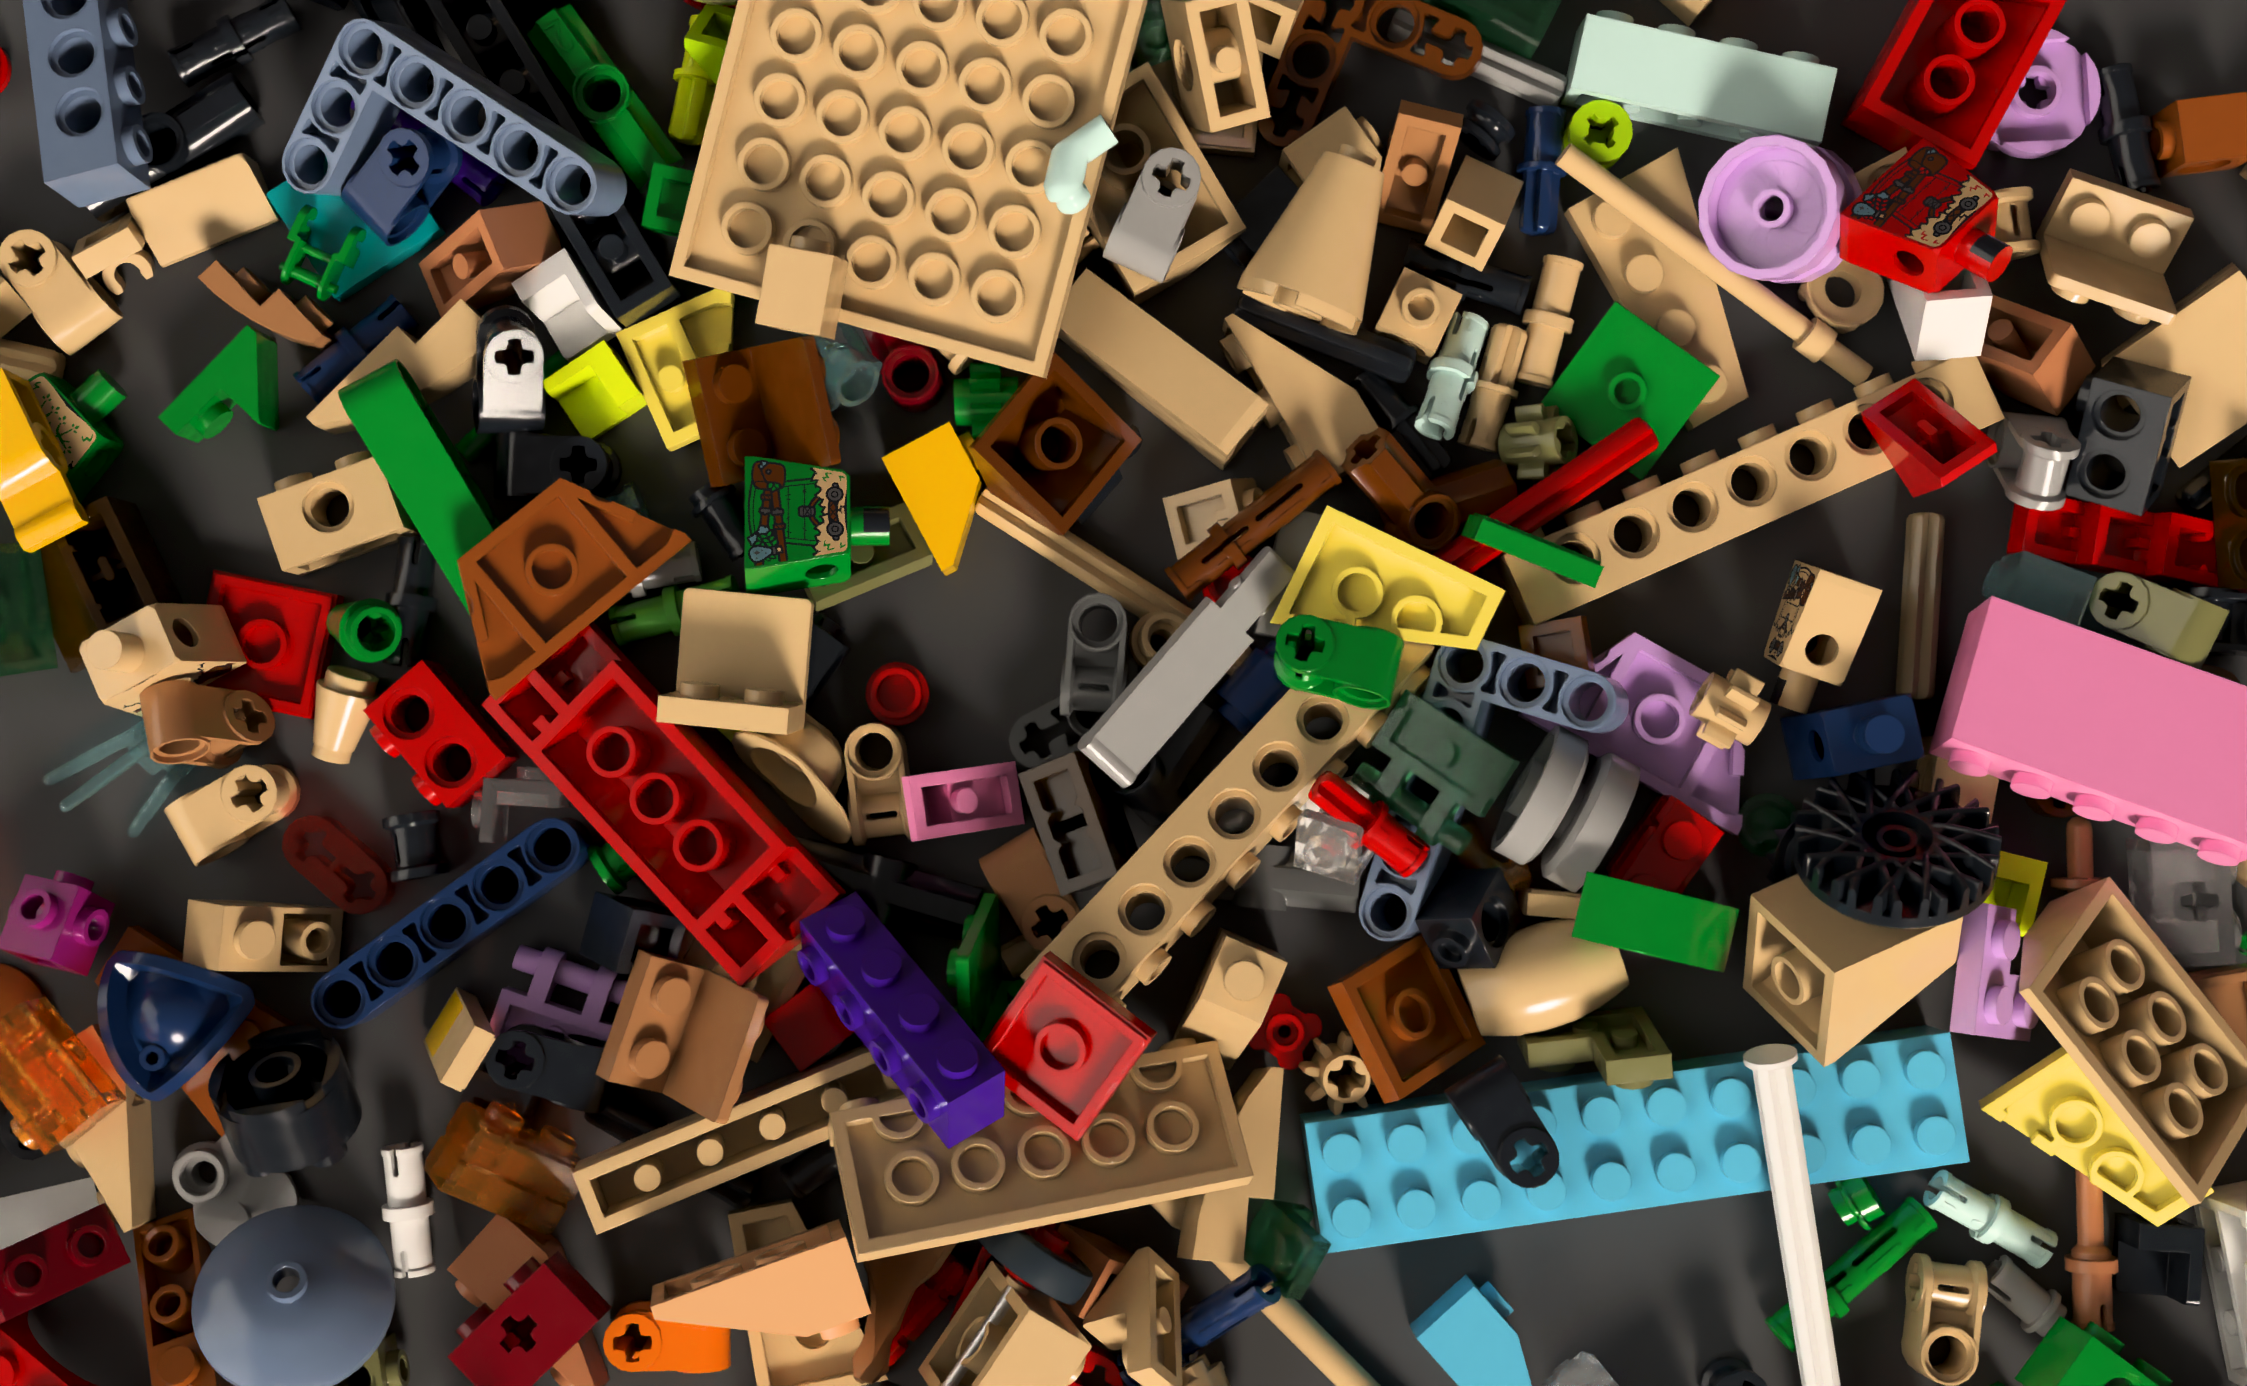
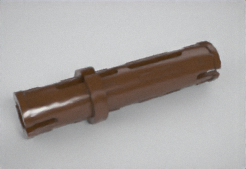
M1318 449L1315 450L1312 456L1275 485L1268 488L1261 496L1223 526L1216 522L1208 528L1207 532L1210 536L1171 567L1168 566L1164 569L1165 573L1187 601L1191 602L1194 596L1234 566L1239 570L1246 565L1248 560L1245 556L1282 527L1290 523L1297 515L1331 488L1342 483V479L1325 456Z

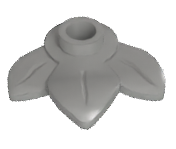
M226 1134L217 1142L206 1140L189 1145L179 1153L173 1164L172 1181L176 1191L184 1200L193 1204L194 1222L197 1231L215 1246L230 1232L249 1219L273 1209L299 1204L300 1198L297 1187L287 1172L271 1173L263 1177L247 1175L242 1164L235 1157ZM203 1161L212 1163L216 1168L217 1176L213 1183L205 1182L199 1175V1167Z

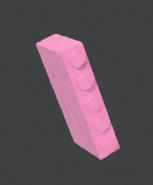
M1995 596L1989 597L1968 613L1929 754L1949 760L1948 766L1961 774L1975 777H1983L1988 774L2011 783L2010 788L2020 795L2035 799L2052 797L2072 804L2073 812L2084 818L2096 821H2111L2114 819L2135 827V834L2143 839L2163 844L2178 842L2198 849V857L2207 862L2223 866H2236L2240 862L2247 860V686Z

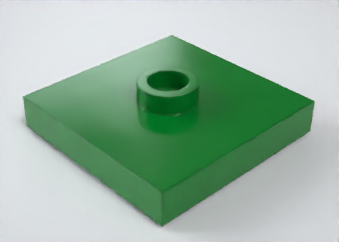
M1615 301L1541 403L1545 407L1557 405L1559 407V416L1569 417L1575 425L1577 434L1592 445H1595L1634 418H1641L1646 421L1656 434L1659 445L1655 451L1626 469L1642 481L1720 378V375Z

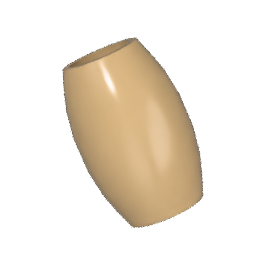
M1555 919L1515 931L1507 941L1496 968L1457 969L1481 1036H1521L1543 1032L1576 1021L1597 1010L1629 985L1628 975L1619 948L1571 937L1575 919Z

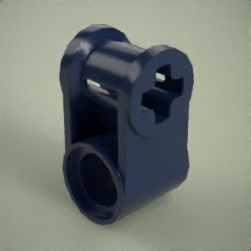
M428 126L418 130L406 127L390 130L383 136L380 144L363 167L346 183L341 193V199L386 246L397 245L409 238L423 224L428 216L429 209L451 180L458 175L463 160L462 148Z

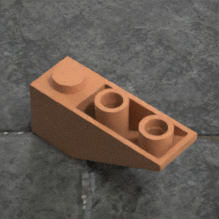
M513 1201L495 1215L447 1270L458 1279L455 1282V1286L467 1301L476 1307H480L486 1302L495 1311L511 1295L503 1284L532 1256L541 1265L557 1251L566 1260L567 1258L562 1244L516 1201ZM528 1315L515 1330L525 1338L537 1326V1323ZM592 1328L550 1369L552 1377L560 1386H605L610 1380Z

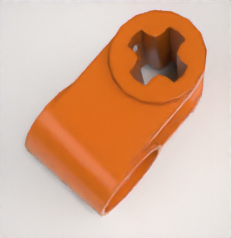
M639 1300L625 1305L619 1310L604 1334L603 1347L605 1355L612 1365L622 1371L711 1373L728 1369L731 1366L730 1328L654 1320L650 1308L651 1300ZM631 1323L639 1324L640 1335L650 1336L643 1348L635 1347L633 1337L623 1336Z

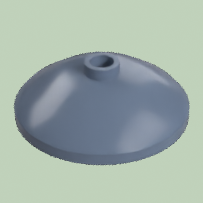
M294 1205L273 1209L239 1225L215 1247L207 1258L198 1275L192 1297L191 1316L195 1337L209 1364L219 1375L234 1386H334L357 1371L372 1356L386 1335L393 1316L396 1299L394 1273L389 1257L379 1239L369 1228L354 1217L339 1210L317 1205ZM287 1276H296L300 1279L298 1285L289 1292L276 1290L279 1281Z

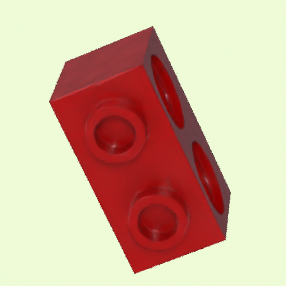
M421 660L363 710L375 724L370 729L374 740L393 758H397L400 754L416 772L411 778L412 783L424 798L434 806L443 803L446 808L464 807L520 759V756L438 662ZM421 697L429 707V720L424 728L414 732L406 723L405 711L413 699ZM462 745L470 754L471 768L468 774L458 781L449 774L446 767V759L454 747Z

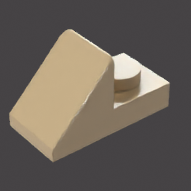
M1149 1246L1137 1249L1086 1315L1083 1321V1328L1111 1350L1122 1349V1359L1127 1374L1140 1385L1183 1386L1179 1273Z

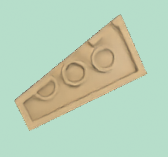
M1678 147L1620 179L1704 241L1699 229V220ZM1596 194L1568 208L1564 215L1613 301L1624 306L1720 375V378L1684 424L1687 430L1694 429L1749 397L1717 283Z

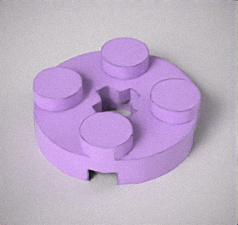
M2050 30L2018 89L2020 90L2025 86L2026 78L2034 79L2036 89L2046 90L2047 99L2039 102L2036 109L2030 108L2025 101L2021 100L2019 91H2017L1986 147L1987 149L2002 151L2008 156L2022 159L2043 158L2065 148L2078 138L2085 127L2091 123L2100 104L2101 85L2095 63L2086 52L2080 55L2074 46L2066 42L2070 39L2059 31Z

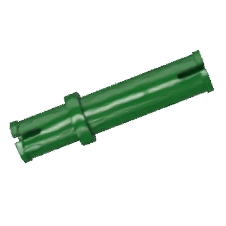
M1908 1196L1902 1205L1823 1271L1830 1318L1835 1316L1841 1319L1850 1311L1847 1306L1849 1302L1883 1273L1887 1272L1931 1232L1934 1233L1938 1229V1225L1933 1217L1913 1197ZM1788 1301L1764 1321L1779 1341L1790 1352L1794 1353L1796 1346Z

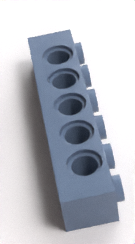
M23 0L44 183L78 208L151 189L148 163L153 159V149L150 139L143 129L140 104L145 102L146 94L142 79L135 67L133 46L138 44V32L134 20L128 12L127 0Z

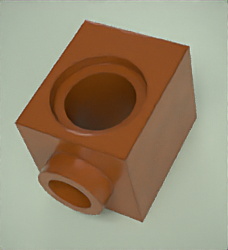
M2247 92L2176 100L2152 116L2153 130L2148 133V139L2153 159L2158 160L2160 178L2230 170L2247 162Z

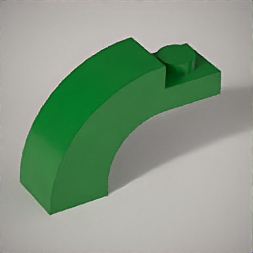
M1587 871L1571 937L1691 966L1725 972L1739 909Z

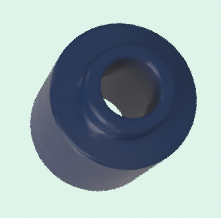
M1270 640L1262 650L1256 647L1216 691V694L1224 701L1217 709V712L1245 736L1290 689L1278 679L1274 670V654L1276 652V642L1274 640ZM1296 672V675H1297V676H1299V677L1302 676V674H1299V673Z

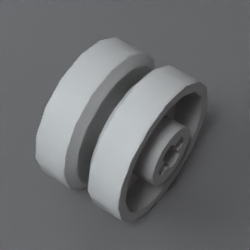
M1559 725L1554 726L1545 736L1517 779L1492 837L1491 850L1518 864L1524 865L1532 861L1544 849L1541 859L1542 876L1571 892H1577L1584 885L1587 871L1594 873L1622 826L1640 781V768L1613 753H1606L1598 757L1587 768L1589 762L1588 740Z

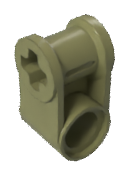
M2125 572L2109 573L2100 578L2092 587L2088 599L2090 612L2095 620L2103 626L2146 644L2145 647L2200 670L2230 612L2227 609L2176 588L2169 590ZM2118 593L2122 595L2130 594L2133 600L2138 601V606L2134 613L2121 612L2118 606L2113 605L2114 598Z

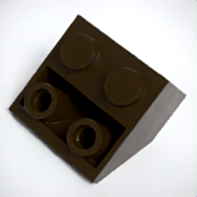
M104 496L83 507L87 513L89 524L33 553L23 551L16 558L71 673H77L86 668L79 648L81 643L89 639L95 632L105 630L151 604H184L134 503Z

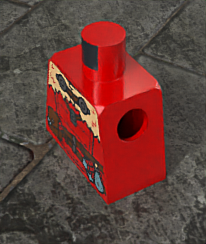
M1924 138L1840 213L1839 257L1841 259L1928 294L1940 292L1964 268L1988 282H1993L2008 266L2013 248L1995 238L1999 200L1995 192Z

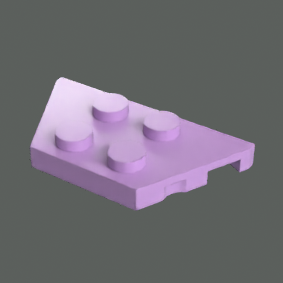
M1636 632L1627 635L1593 659L1596 673L1618 681L1627 692L1629 699L1628 714L1623 724L1614 731L1604 734L1590 733L1519 712V717L1548 733L1554 726L1560 725L1588 740L1589 756L1595 759L1606 753H1613L1640 768L1639 783L1659 795L1674 796L1715 826L1731 835H1738L1740 832L1743 815H1739L1740 776H1744L1745 749L1742 743L1734 740L1729 750L1725 747L1721 750L1699 738L1695 733L1702 721L1689 715V709L1696 693L1710 674ZM1596 685L1583 693L1580 699V710L1586 720H1596L1604 714L1608 704L1605 690L1600 685Z

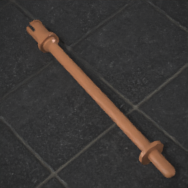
M2082 816L2071 818L2066 825L2067 877L2050 878L2052 888L2067 890L2068 893L2107 878L2094 877L2093 828L2091 822ZM2075 1169L2077 1244L2071 1249V1253L2064 1256L2065 1270L2072 1272L2073 1319L2071 1323L2084 1330L2088 1323L2092 1321L2101 1328L2103 1327L2107 1332H2112L2115 1330V1322L2113 1321L2112 1274L2119 1272L2118 1257L2111 1255V1250L2104 1245L2103 1190L2091 1183L2086 1175Z

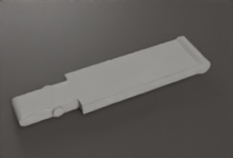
M1270 546L1264 547L1243 572L1230 581L1229 588L1216 603L1208 597H1205L1089 732L1081 737L1077 748L1120 787L1126 788L1130 786L1141 770L1254 641L1246 631L1259 616H1263L1268 611L1271 602L1290 582L1295 571Z

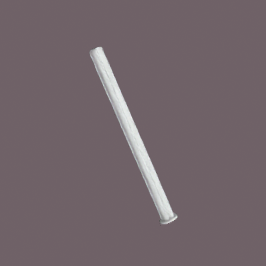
M1787 1044L1760 1045L1747 1050L1743 1054V1062L1747 1068L1753 1071L1802 1386H1841L1792 1065L1798 1060V1053L1795 1047Z

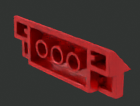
M592 622L495 701L490 695L481 705L737 984L745 986L801 943L800 920L840 900L846 894V891L690 725L656 722L658 695L662 694L605 633Z

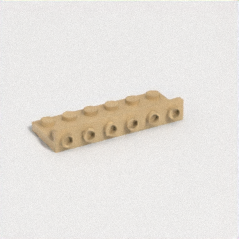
M1181 1038L1165 1043L1159 1048V1051L1142 1054L1078 1142L1006 1086L1004 1117L949 1149L929 1124L923 1123L917 1117L906 1096L904 1099L879 1103L878 1099L872 1097L858 1098L844 1103L839 1108V1111L830 1112L828 1137L830 1146L834 1147L857 1263L1248 1185L1254 1177L1217 1040L1197 1044L1193 1038Z

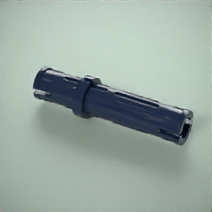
M1259 1263L1251 1266L1247 1272L1181 1314L1182 1368L1195 1361L1200 1349L1267 1306L1274 1305L1281 1298L1280 1286H1275L1265 1293L1262 1291L1270 1284L1278 1281L1268 1267ZM1122 1351L1117 1356V1367L1124 1366ZM1126 1370L1119 1373L1127 1385L1142 1386L1131 1378Z

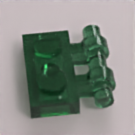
M1406 689L1371 745L1392 758L1383 773L1369 763L1363 762L1355 771L1351 783L1369 795L1368 800L1373 804L1378 801H1384L1388 804V812L1392 810L1417 828L1416 835L1431 846L1440 843L1458 856L1466 849L1473 834L1454 822L1456 812L1460 806H1463L1476 816L1485 817L1520 762L1414 691ZM1413 773L1440 791L1431 806L1406 789L1407 782Z

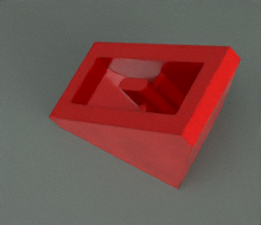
M1916 378L1861 412L1864 424L1913 498L1944 487L1998 452L1995 441Z

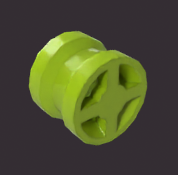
M1593 100L1582 105L1565 127L1562 151L1568 144L1572 143L1605 169H1611L1628 149L1633 137L1632 122L1628 113L1620 105L1609 100ZM1590 124H1591L1593 127H1594V126H1598V127L1603 128V129H1602V130L1591 129V128H1590Z

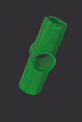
M572 4L559 9H553L536 21L535 26L526 35L572 98L577 109L590 123L641 194L648 191L653 162L678 168L685 164L683 157ZM609 86L621 89L619 103L614 109L607 112L592 110V100L600 89Z

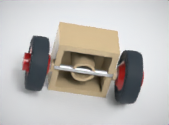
M1048 1225L979 1238L985 1249L1004 1267L991 1260L918 1370L927 1385L1068 1386L1072 1384L1081 1374L1085 1365L1086 1355L1092 1346L1054 1299L1074 1305L1090 1285L1093 1273L1083 1261L1066 1248L1069 1241ZM882 1381L878 1386L901 1385L890 1381Z

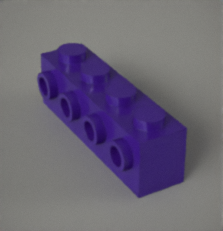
M856 891L800 920L802 949L797 952V959L804 975L812 985L819 987L834 1006L844 1026L856 1033L870 1051L881 1072L892 1078L908 1098L917 1117L923 1123L929 1124L948 1149L1004 1117L1005 1069Z

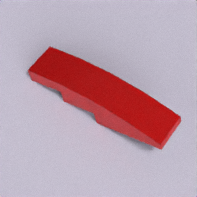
M2066 498L2061 509L2054 511L2029 509L2014 503L2006 554L2105 574L2125 572L2150 582L2179 587L2218 588L2213 521L2175 512L2153 513L2146 511L2142 516H2138L2093 502H2082ZM2234 589L2240 591V593H2247V589Z

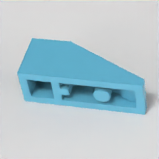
M1465 1274L1409 1325L1416 1339L1458 1386H1532L1518 1334L1506 1320L1514 1309L1489 1281L1478 1288Z

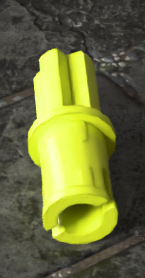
M699 14L690 16V28ZM685 50L682 67L674 69L673 79L678 82L668 133L671 138L679 143L701 145L716 84Z

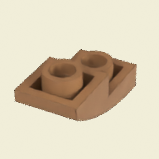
M217 260L198 276L215 295L233 309L292 342L323 352L337 341L327 331L334 323L333 320L308 295L297 300L280 289L272 294L267 286L245 266L236 272Z

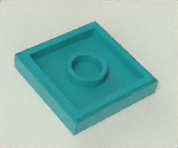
M326 157L323 163L325 175L328 169V162ZM287 180L266 193V196L289 231L298 212L304 205L309 204L315 207L318 214L314 221L308 220L307 226L312 231L307 242L311 246L331 255L340 252L348 233L353 227L358 226L366 230L365 240L362 243L358 241L356 244L360 255L354 268L344 267L336 284L339 286L336 294L332 293L334 299L339 302L349 298L446 234L429 209L428 216L416 232L397 245L386 246L342 201L341 196L304 194L295 190ZM307 254V258L316 272L323 276L328 263Z

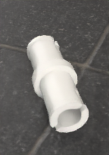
M408 1142L387 1145L380 1149L381 1156H383L387 1203L381 1206L382 1219L390 1223L394 1269L392 1270L395 1278L406 1277V1272H408V1278L420 1277L433 1273L436 1270V1265L433 1262L429 1216L435 1213L434 1199L427 1197L422 1152L424 1146L422 1142L410 1143L411 1147L408 1146Z

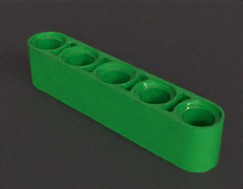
M394 359L338 390V395L348 417L469 614L457 560L501 524L413 377L398 359Z

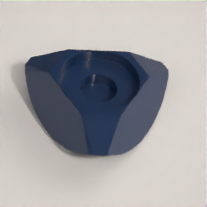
M118 951L107 961L98 989L97 1013L101 1038L111 1063L123 1081L142 1098L155 1102L161 1101L188 1082L224 1046L252 1011L255 1005L253 990L248 985L214 971L159 955L137 951Z

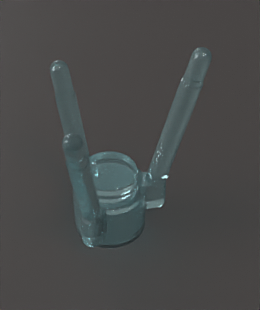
M838 322V325L848 343L830 342L827 338L814 336L817 350L825 363L826 377L824 382L831 411L836 410L840 403L844 406L852 407L868 400L878 385L879 372L883 366L882 362L870 353L855 326Z
M142 719L134 727L47 773L43 777V782L48 786L54 785L128 746L129 751L64 798L60 802L59 808L63 812L72 810L136 763L151 775H156L163 769L167 772L127 829L128 836L135 838L139 836L147 823L153 818L179 780L197 765L183 763L161 764L150 759L144 721Z

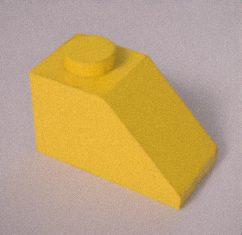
M950 422L882 457L888 472L945 576L958 569L974 517L975 504L980 497L983 487L976 472L978 467L968 448L974 441L970 432L968 431L957 437Z

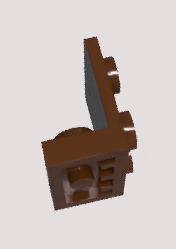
M813 335L682 361L711 487L726 486L745 481V456L821 467L836 465L841 462L838 446L840 431L835 418L831 414L824 382L826 378L825 363L817 350Z

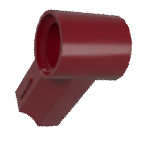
M861 328L882 376L883 385L894 403L903 410L914 413L927 411L936 405L942 396L944 381L930 347ZM918 365L929 370V380L925 387L918 392L907 393L897 388L898 376L908 366Z

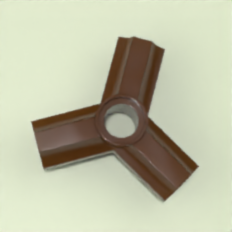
M1381 427L1371 433L1360 435L1345 450L1346 458L1341 465L1380 511V517L1385 525L1383 532L1431 555L1450 543L1457 532L1463 531L1470 514L1478 513L1489 516L1518 497L1516 483L1512 479L1507 465L1498 459L1429 480L1392 434ZM1425 505L1422 516L1415 522L1417 512Z

